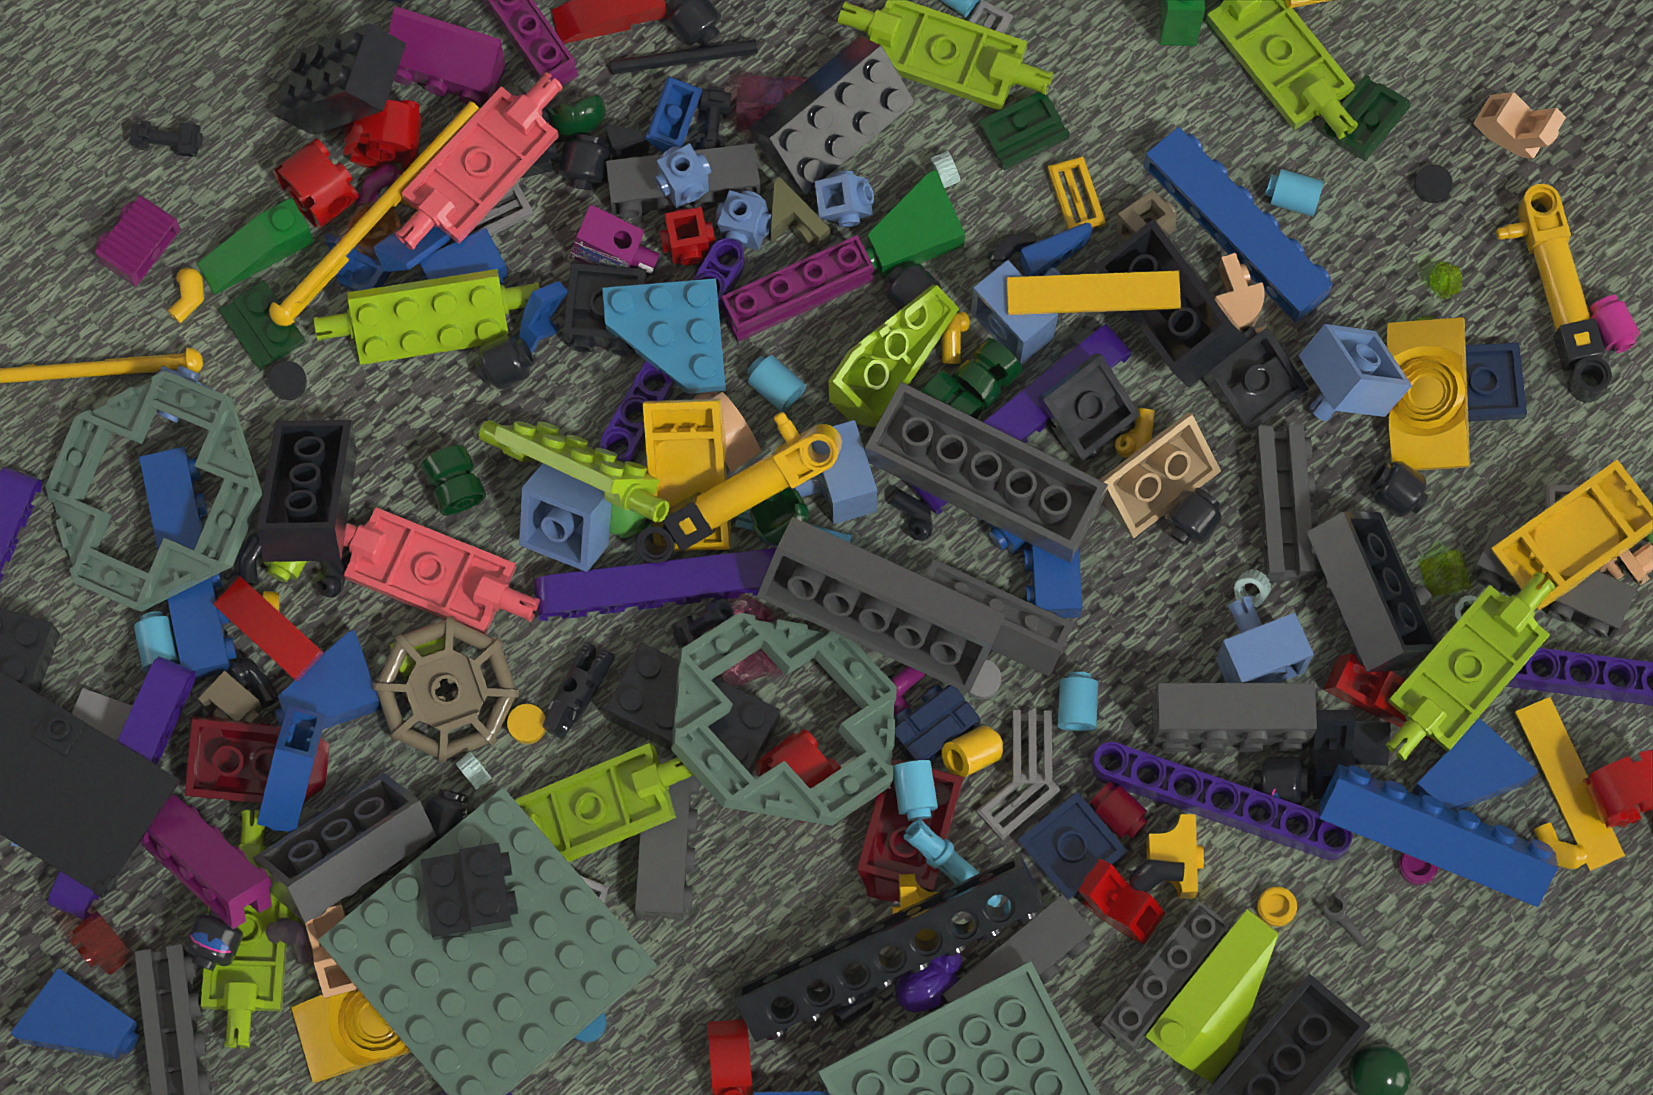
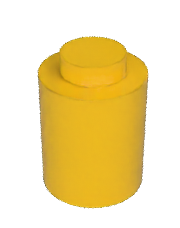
M982 725L944 744L942 748L943 762L951 774L965 778L1000 760L1003 753V742L996 731Z

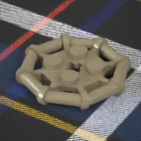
M446 616V620L404 635L399 633L395 636L396 642L377 681L373 682L372 690L377 692L391 732L389 737L393 741L399 740L425 752L442 763H446V760L476 748L488 744L493 746L498 741L496 737L515 698L519 697L520 689L515 687L501 647L503 642L499 638L493 639L455 621L454 616ZM445 637V646L442 650L421 656L414 649L416 646ZM453 637L482 650V652L472 659L453 650ZM408 653L416 663L410 672L407 682L393 683ZM488 658L499 688L487 687L480 665ZM442 679H447L449 683L457 684L458 689L452 692L453 699L446 701L443 695L436 696L435 689L440 687L439 681ZM393 692H406L413 714L405 721L402 719ZM487 696L498 697L484 726L477 718L479 710ZM418 721L427 723L440 730L439 742L410 728ZM469 723L478 730V732L448 742L449 730Z

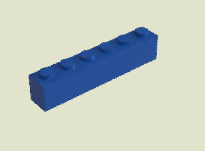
M1178 126L1146 153L1143 167L1229 255L1236 253L1239 264L1244 263L1250 277L1257 284L1263 283L1264 291L1295 323L1300 321L1329 296L1333 284L1330 282L1331 278L1328 272L1321 265H1314L1305 256V251L1297 240L1292 237L1287 238L1279 229L1277 220L1269 212H1262L1253 203L1254 200L1250 192L1242 185L1237 186L1228 177V172L1221 162L1216 159L1211 160L1203 152L1200 141L1193 134H1186Z
M185 447L140 456L139 459L157 549L159 550L163 538H166L194 550L204 528L202 516L208 515L204 494H197L194 481L201 480L200 470L194 466L197 460L196 457L190 458ZM221 573L168 598L180 664L196 672L195 680L220 675L224 671L229 673V668L232 665L231 660L238 659L233 637L226 638L223 625L230 623V620L213 605L218 599L216 588L223 587Z
M1338 764L1319 803L1321 820L1536 907H1539L1558 869L1556 852L1548 844L1540 840L1533 839L1530 842L1517 837L1514 831L1503 825H1495L1493 827L1485 824L1471 812L1465 810L1453 811L1444 807L1443 803L1434 797L1423 795L1421 798L1407 792V789L1397 782L1387 780L1384 783L1372 778L1366 770L1357 766H1349L1348 768Z

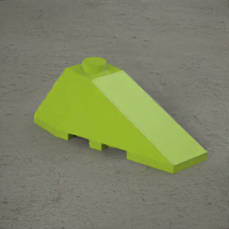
M938 285L930 286L848 351L828 381L829 401L849 421L855 420L856 425L876 427L900 382L909 385L960 308Z
M1247 909L1145 1037L1176 1062L1213 1083L1238 1051L1279 933Z

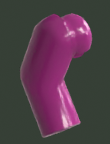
M384 164L367 175L355 205L358 208L369 210L377 201L380 190L387 185L390 187L402 175L403 171L396 169V166L393 164Z
M906 666L891 678V681L897 686L894 717L904 709L909 708L908 701L902 697L910 687L925 676L924 673Z

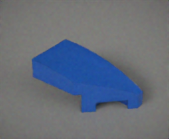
M327 233L325 240L329 247V252L341 238ZM354 247L346 256L350 260L335 276L340 285L353 292L383 287L392 272L384 271L379 261L358 252Z
M559 281L532 291L525 307L519 338H523L526 341L531 353L534 352L540 340L549 336L553 337L559 331L557 326L550 320L555 316L568 293L567 289Z

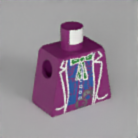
M590 204L569 258L590 265L625 268L633 266L638 269H646L647 273L652 274L660 253L639 245L644 234L642 229ZM616 245L621 246V247H624V248H627V249H620V248H618Z

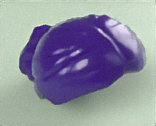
M944 954L931 960L928 967L917 973L907 971L899 975L895 986V997L899 1005L913 1013L941 1005L943 992L950 989L958 981L956 971L962 965L960 954L948 957Z

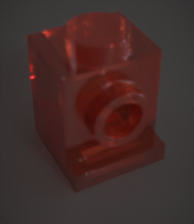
M97 910L65 935L73 947L81 942L82 946L77 951L91 968L99 964L108 975H111L127 961L124 956L130 952L129 949Z

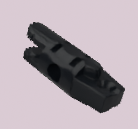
M588 642L583 644L548 707L549 713L543 723V728L548 733L564 739L573 724L577 723L584 714L612 665L615 654L604 650L594 660L596 656L595 646Z

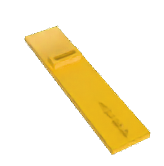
M1179 271L1007 277L1008 315L1181 309Z
M1551 697L1515 711L1514 713L1576 844L1584 846L1588 852L1586 864L1589 871L1624 857L1625 854L1613 829H1607L1606 825L1602 824L1583 782L1584 778H1588Z

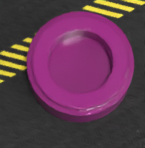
M1405 853L1401 855L1398 863L1399 872L1403 879L1413 885L1429 883L1436 876L1439 869L1435 865Z

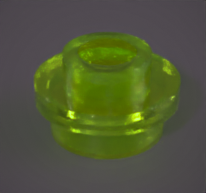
M1447 261L1437 263L1430 275L1431 288L1434 292L1438 293L1439 298L1449 299L1452 295L1458 294L1462 287L1460 268L1457 265H1451Z

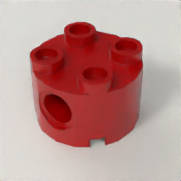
M387 99L382 112L346 124L343 154L345 157L351 154V162L366 168L378 169L387 164V162L402 163L401 169L408 168L418 157L422 119L419 113L420 105L411 100L398 102Z
M315 138L273 169V173L283 191L285 189L288 190L291 195L290 198H293L301 214L315 228L318 226V229H321L359 198V195L349 183L353 178L345 166L340 162L334 165L328 158L330 154L327 148L318 138Z
M803 729L798 734L793 732L755 763V771L759 777L785 761L810 789L841 769L840 765L833 758L829 757L826 759L818 749L816 739L806 729Z
M1653 750L1640 752V761L1635 762L1634 759L1628 756L1589 774V778H1584L1583 782L1602 824L1606 825L1607 829L1618 825L1620 828H1623L1629 823L1639 822L1642 820L1639 813L1653 810Z

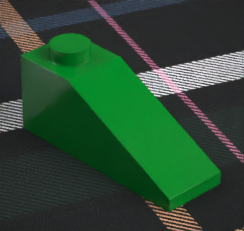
M290 198L256 216L200 260L197 265L214 295L308 247L314 243L309 226L293 198Z

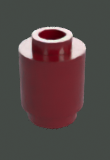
M1111 781L1089 803L1105 825L1120 839L1126 835L1133 839L1148 823L1143 818L1147 810L1121 785L1116 787Z

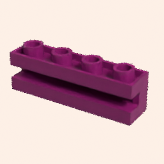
M483 0L537 80L545 72H548L552 75L551 81L556 78L564 86L579 76L575 68V59L533 0Z
M858 235L721 296L722 312L737 341L741 342L873 282L871 273L874 272V266Z
M176 795L170 797L141 840V845L232 929L246 922L244 907L250 905L258 913L272 906L269 890L272 883L266 871L261 867L256 868L247 860L244 852L238 846L233 847L224 839L216 826H209L201 819L199 812L194 806H187Z

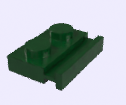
M1365 75L1341 104L1353 120L1358 123L1356 129L1349 135L1345 131L1346 137L1338 139L1336 133L1327 122L1321 128V131L1325 137L1334 140L1338 146L1366 162L1410 108L1409 99L1381 83H1375L1369 76Z
M1040 92L980 120L978 125L994 155L1001 162V167L1004 171L1069 139L1070 135L1068 129L1061 122L1062 119L1048 95H1043Z
M265 280L233 299L231 304L218 309L259 371L306 343L305 338L294 323L289 326H279L270 318L269 308L272 302L278 305L281 303Z

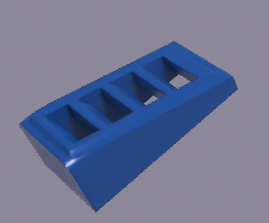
M1086 222L1023 247L1019 263L1026 277L1045 275L1050 268H1057L1086 246L1092 235L1093 228L1091 224Z

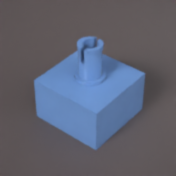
M1007 260L973 288L970 313L995 340L1010 350L1022 365L1054 339L1058 314L1008 315L1007 277L1023 276ZM1050 268L1043 276L1061 274L1055 268Z
M1324 324L1298 355L1322 392L1310 404V410H1314L1313 414L1323 421H1328L1335 411L1385 417L1412 386L1376 331Z
M855 420L832 426L840 433L842 439V448L834 465L795 487L801 497L821 492L824 495L833 524L877 512L878 490ZM816 440L811 443L816 453L822 455L830 453V448L826 442Z
M543 463L522 487L519 546L587 572L609 546L611 503L605 500L604 491Z
M1251 596L1243 597L1242 603L1238 599L1228 605L1241 634L1223 640L1216 657L1226 683H1281L1305 673L1314 653L1296 613L1262 625L1252 603Z

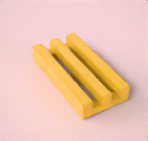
M1084 157L1048 166L1047 170L1067 229L1069 230L1086 222L1090 223L1092 228L1104 227L1106 221ZM1078 167L1095 217L1088 220L1071 170L1072 168ZM1058 172H1064L1080 219L1079 223H1075Z

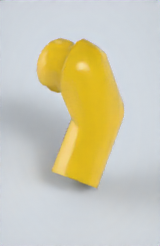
M188 267L179 270L176 276V281L180 285L181 298L167 310L168 314L179 324L204 300L203 278L196 269Z
M958 312L942 334V363H961V332L967 331L970 326L969 316L965 312Z
M1137 408L1140 416L1135 419L1134 428L1115 439L1114 447L1120 456L1128 458L1152 440L1155 410Z
M1551 823L1541 825L1533 830L1537 840L1548 844L1556 852L1558 866L1566 869H1577L1587 862L1588 852L1586 848L1579 844L1573 845L1559 841Z

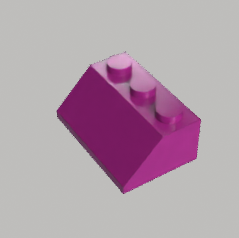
M395 6L389 34L405 42L406 46L394 81L402 85H410L411 82L424 85L428 92L437 96H445L446 93L456 95L466 105L470 101L478 107L481 104H485L497 91L506 68L501 39Z

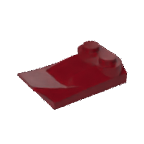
M193 716L185 796L262 803L282 725L227 720L218 716ZM321 738L304 804L326 785L330 743Z
M892 758L893 766L905 762ZM932 769L938 808L930 811L931 817L922 821L937 836L947 839L964 777ZM894 779L888 789L877 795L857 871L864 882L867 896L900 905L899 874H915L919 886L926 891L933 892L939 869H934L928 865L926 857L904 839V835L907 834V828L915 821H908L907 815L899 814Z

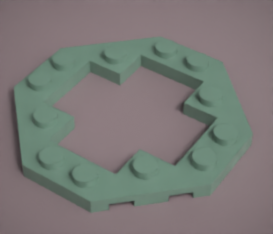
M165 370L152 376V381L138 388L131 387L109 398L107 404L94 411L86 410L75 416L45 485L49 501L54 503L58 520L55 522L63 548L68 550L72 567L69 569L73 582L140 612L232 567L263 495L233 399ZM158 409L209 430L194 466L222 477L224 481L195 549H190L172 540L163 538L148 573L97 551L112 515L83 503V500L112 432L142 444Z
M739 612L683 647L680 652L671 750L722 807L833 826L888 789L893 780L892 750L895 740V719L893 718L897 686L856 642L830 630L828 633L809 630L808 625L778 619L776 623L755 620V615ZM760 648L786 676L815 658L862 709L842 722L837 731L857 752L859 757L811 789L785 761L755 780L708 728L709 725L728 714L733 705L711 680Z

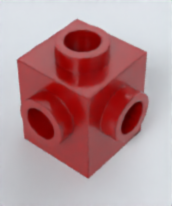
M702 207L680 209L665 214L666 230L659 231L663 253L671 252L673 264L681 263L684 266H691L701 263L709 253V245L715 244L712 222L704 221Z

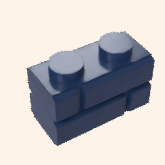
M940 685L933 687L922 697L924 704L913 712L910 708H906L893 718L895 719L894 743L909 761L929 760L932 762L942 754L944 744L979 726V715L965 700L959 690L951 685L946 686L944 689Z

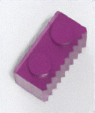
M140 195L135 202H128L119 214V222L115 225L112 231L107 230L101 235L96 244L95 254L101 265L134 287H137L181 231V228L176 218Z

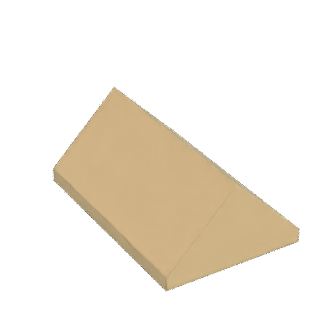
M1187 412L1100 479V481L1108 484L1103 501L1104 505L1132 538L1138 536L1164 516L1183 490L1194 491L1196 487L1200 488L1221 472L1193 415Z

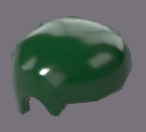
M596 94L570 104L562 102L560 107L553 109L548 107L546 111L550 122L558 133L565 137L574 138L575 134L587 135L598 127L605 117L606 109L601 96Z
M787 487L755 505L749 513L754 524L752 528L757 537L763 543L778 546L792 517L805 523L808 522L809 518L807 505L799 492L791 487Z
M1383 1043L1366 1044L1354 1052L1348 1065V1075L1357 1095H1405L1408 1090V1085L1410 1084L1408 1063L1404 1056L1393 1047Z

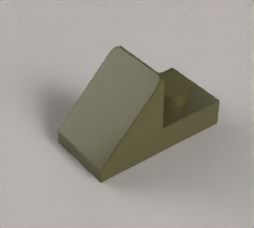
M781 177L777 178L774 181L771 243L794 224L793 230L796 236L805 245L812 243L818 250L830 241V228Z

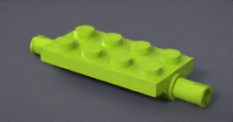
M887 0L885 7L882 10L877 9L876 12L845 1L842 6L844 10L840 11L838 24L868 33L870 41L882 45L900 77L999 111L1002 110L1009 91L1015 84L1038 91L1043 95L1047 94L1049 90L1047 86L1051 85L1053 72L1023 63L1028 41L908 0Z
M1224 0L1219 7L1207 14L1206 21L1293 130L1320 115L1336 133L1338 139L1346 137L1345 131L1349 135L1356 129L1358 123L1353 120L1339 102L1354 90L1355 85L1294 9L1287 8L1284 0Z
M498 269L347 292L349 305L347 313L314 317L317 341L351 335V338H355L360 365L482 346L489 341L509 334L506 315L509 314V310L525 308L532 291L539 289V282L505 288V285L500 284Z
M488 420L482 424L479 430V439L503 450L504 454L522 462H535L537 460L604 491V497L607 502L624 510H632L655 522L663 521L669 512L668 501L652 495L656 493L659 479L646 474L647 468L645 466L628 461L622 463L616 460V453L602 448H595L594 450L587 446L588 441L584 438L559 434L560 428L553 424L538 422L537 426H533L525 422L515 421L513 426H505Z
M1535 572L1533 577L1516 596H1504L1491 585L1484 590L1389 699L1388 702L1407 719L1391 740L1385 744L1391 753L1402 742H1405L1396 754L1397 758L1405 761L1407 756L1425 736L1433 739L1449 753L1550 636L1534 619V610L1555 589V585L1549 579L1539 590H1536L1545 576L1540 572Z
M648 743L519 797L515 801L568 862H571L676 818L668 791L669 786L694 775L678 757L660 764L655 746Z
M243 810L241 812L240 844L236 846L244 852L247 860L257 868L253 857L267 849L264 846L265 826L257 825L259 810H255L254 815L251 814V810ZM271 893L272 906L261 913H258L250 905L244 907L246 922L238 926L243 932V939L233 962L229 966L224 967L216 965L214 971L205 968L203 970L202 1009L224 1010L228 1012L226 1039L224 1042V1046L228 1048H237V1045L241 1049L250 1048L251 1013H255V1011L282 1012L289 909Z

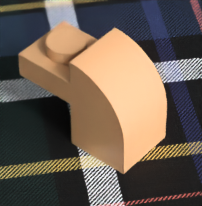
M1515 92L1490 95L1473 124L1489 140L1519 157L1534 158L1540 147H1548L1555 141L1559 134L1558 130L1566 117L1557 108L1533 111Z
M1236 253L1221 257L1218 271L1227 293L1216 297L1242 331L1248 326H1254L1258 320L1264 302V286L1262 282L1248 286L1251 284L1249 271L1244 263L1239 264Z
M704 392L692 399L721 400L726 435V468L730 472H733L762 452L745 419L723 392L719 394L717 392Z
M341 900L329 907L323 915L305 923L313 949L315 969L324 998L358 989L318 942L320 937L346 917Z

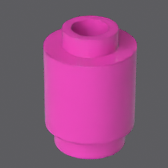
M1610 295L1590 306L1589 310L1592 314L1590 319L1596 318L1602 342L1607 351L1614 349L1616 353H1622L1637 344L1635 338L1640 335V331L1624 301H1619L1616 295Z

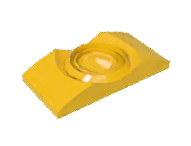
M1464 318L1388 323L1387 349L1412 385L1389 412L1392 463L1402 461L1416 471L1470 467Z
M720 399L643 402L648 474L659 479L656 493L652 495L668 501L669 508L693 494L697 492L702 494L727 480L726 435ZM731 520L718 526L712 535L683 551L730 549ZM653 533V544L657 546L667 545L666 539L661 534ZM676 545L674 551H681L678 545Z
M1616 460L1491 548V551L1520 589L1528 583L1535 572H1540L1545 576L1536 590H1539L1548 579L1555 585V589L1536 608L1539 611L1574 589L1595 571L1625 553L1653 531V505L1621 463Z
M358 989L326 998L322 994L291 1007L313 1083L411 1052Z

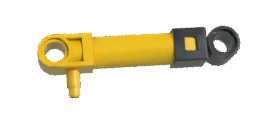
M1536 184L1526 191L1518 209L1520 222L1498 228L1496 236L1499 240L1525 238L1529 254H1534L1556 329L1553 338L1563 371L1573 370L1568 380V389L1571 395L1578 401L1592 403L1604 394L1612 379V372L1608 363L1602 359L1605 349L1596 318L1590 319L1568 244L1571 233L1561 197L1552 186ZM1531 204H1542L1547 212H1537ZM1581 375L1594 377L1597 385H1587L1582 380Z
M784 412L776 414L774 420L786 442L778 446L773 454L702 494L697 492L669 508V512L663 521L655 522L651 519L648 520L636 540V548L639 555L650 563L664 562L672 555L676 545L683 551L712 535L718 526L790 486L793 489L828 470L834 465L842 448L840 433L828 424H818L799 434ZM816 440L826 442L830 448V453L825 455L816 453L811 443ZM649 534H661L666 539L667 545L657 546L653 544Z

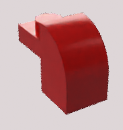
M1099 859L1092 871L1086 875L1083 884L1078 889L1085 898L1082 904L1091 913L1125 936L1143 945L1166 914L1151 894L1132 889L1114 866L1102 859Z
M744 1019L708 1022L713 1095H753L749 1035Z

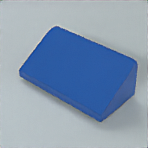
M668 76L645 139L662 153L673 147L678 146L682 148L703 89Z
M433 227L416 245V248L411 250L406 247L407 242L403 244L398 240L395 235L398 231L396 230L375 245L374 251L384 271L410 270L452 238L439 227Z

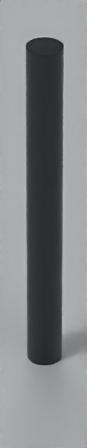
M756 39L615 59L610 60L612 75L758 54Z

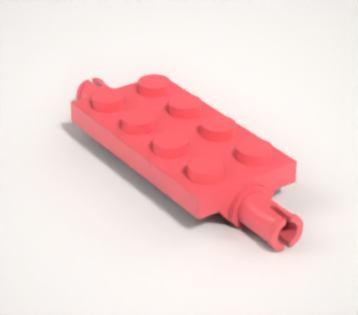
M545 72L525 95L514 96L502 86L492 95L401 193L402 198L417 210L403 227L395 233L401 243L405 244L407 242L406 247L414 250L416 245L433 227H439L458 244L464 240L558 138V131L542 117V109L563 89L561 83L556 78L551 81L552 75Z
M376 507L370 520L365 525L360 524L358 527L349 523L346 525L343 546L348 547L349 552L352 553L349 565L344 573V577L348 581L445 620L446 616H454L455 621L485 635L496 612L500 609L522 617L529 622L535 616L533 611L537 612L540 599L509 588V583L517 568L514 562Z

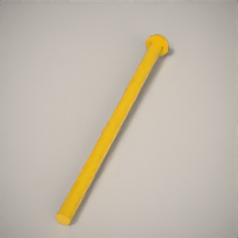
M470 101L280 305L272 302L269 308V315L275 324L289 326L295 322L294 319L350 260L346 257L347 254L392 206L396 207L402 199L401 193L478 112L480 108L475 103Z
M187 347L186 353L113 358L105 359V361L37 366L29 364L21 367L0 368V383L159 372L162 366L177 371L179 365L198 374L203 366V358L196 349Z

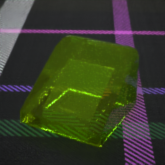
M1451 550L1419 561L1426 588L1432 597L1473 589L1462 552Z

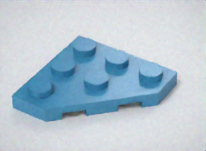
M716 279L602 288L605 325L608 331L617 338L623 339L635 349L638 355L658 371L659 369L663 371L687 394L726 391Z

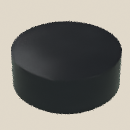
M1427 165L1417 173L1414 181V190L1423 201L1439 203L1448 197L1452 189V176L1442 166Z
M283 361L271 369L268 383L272 393L279 399L294 400L305 392L307 376L299 364L292 361Z

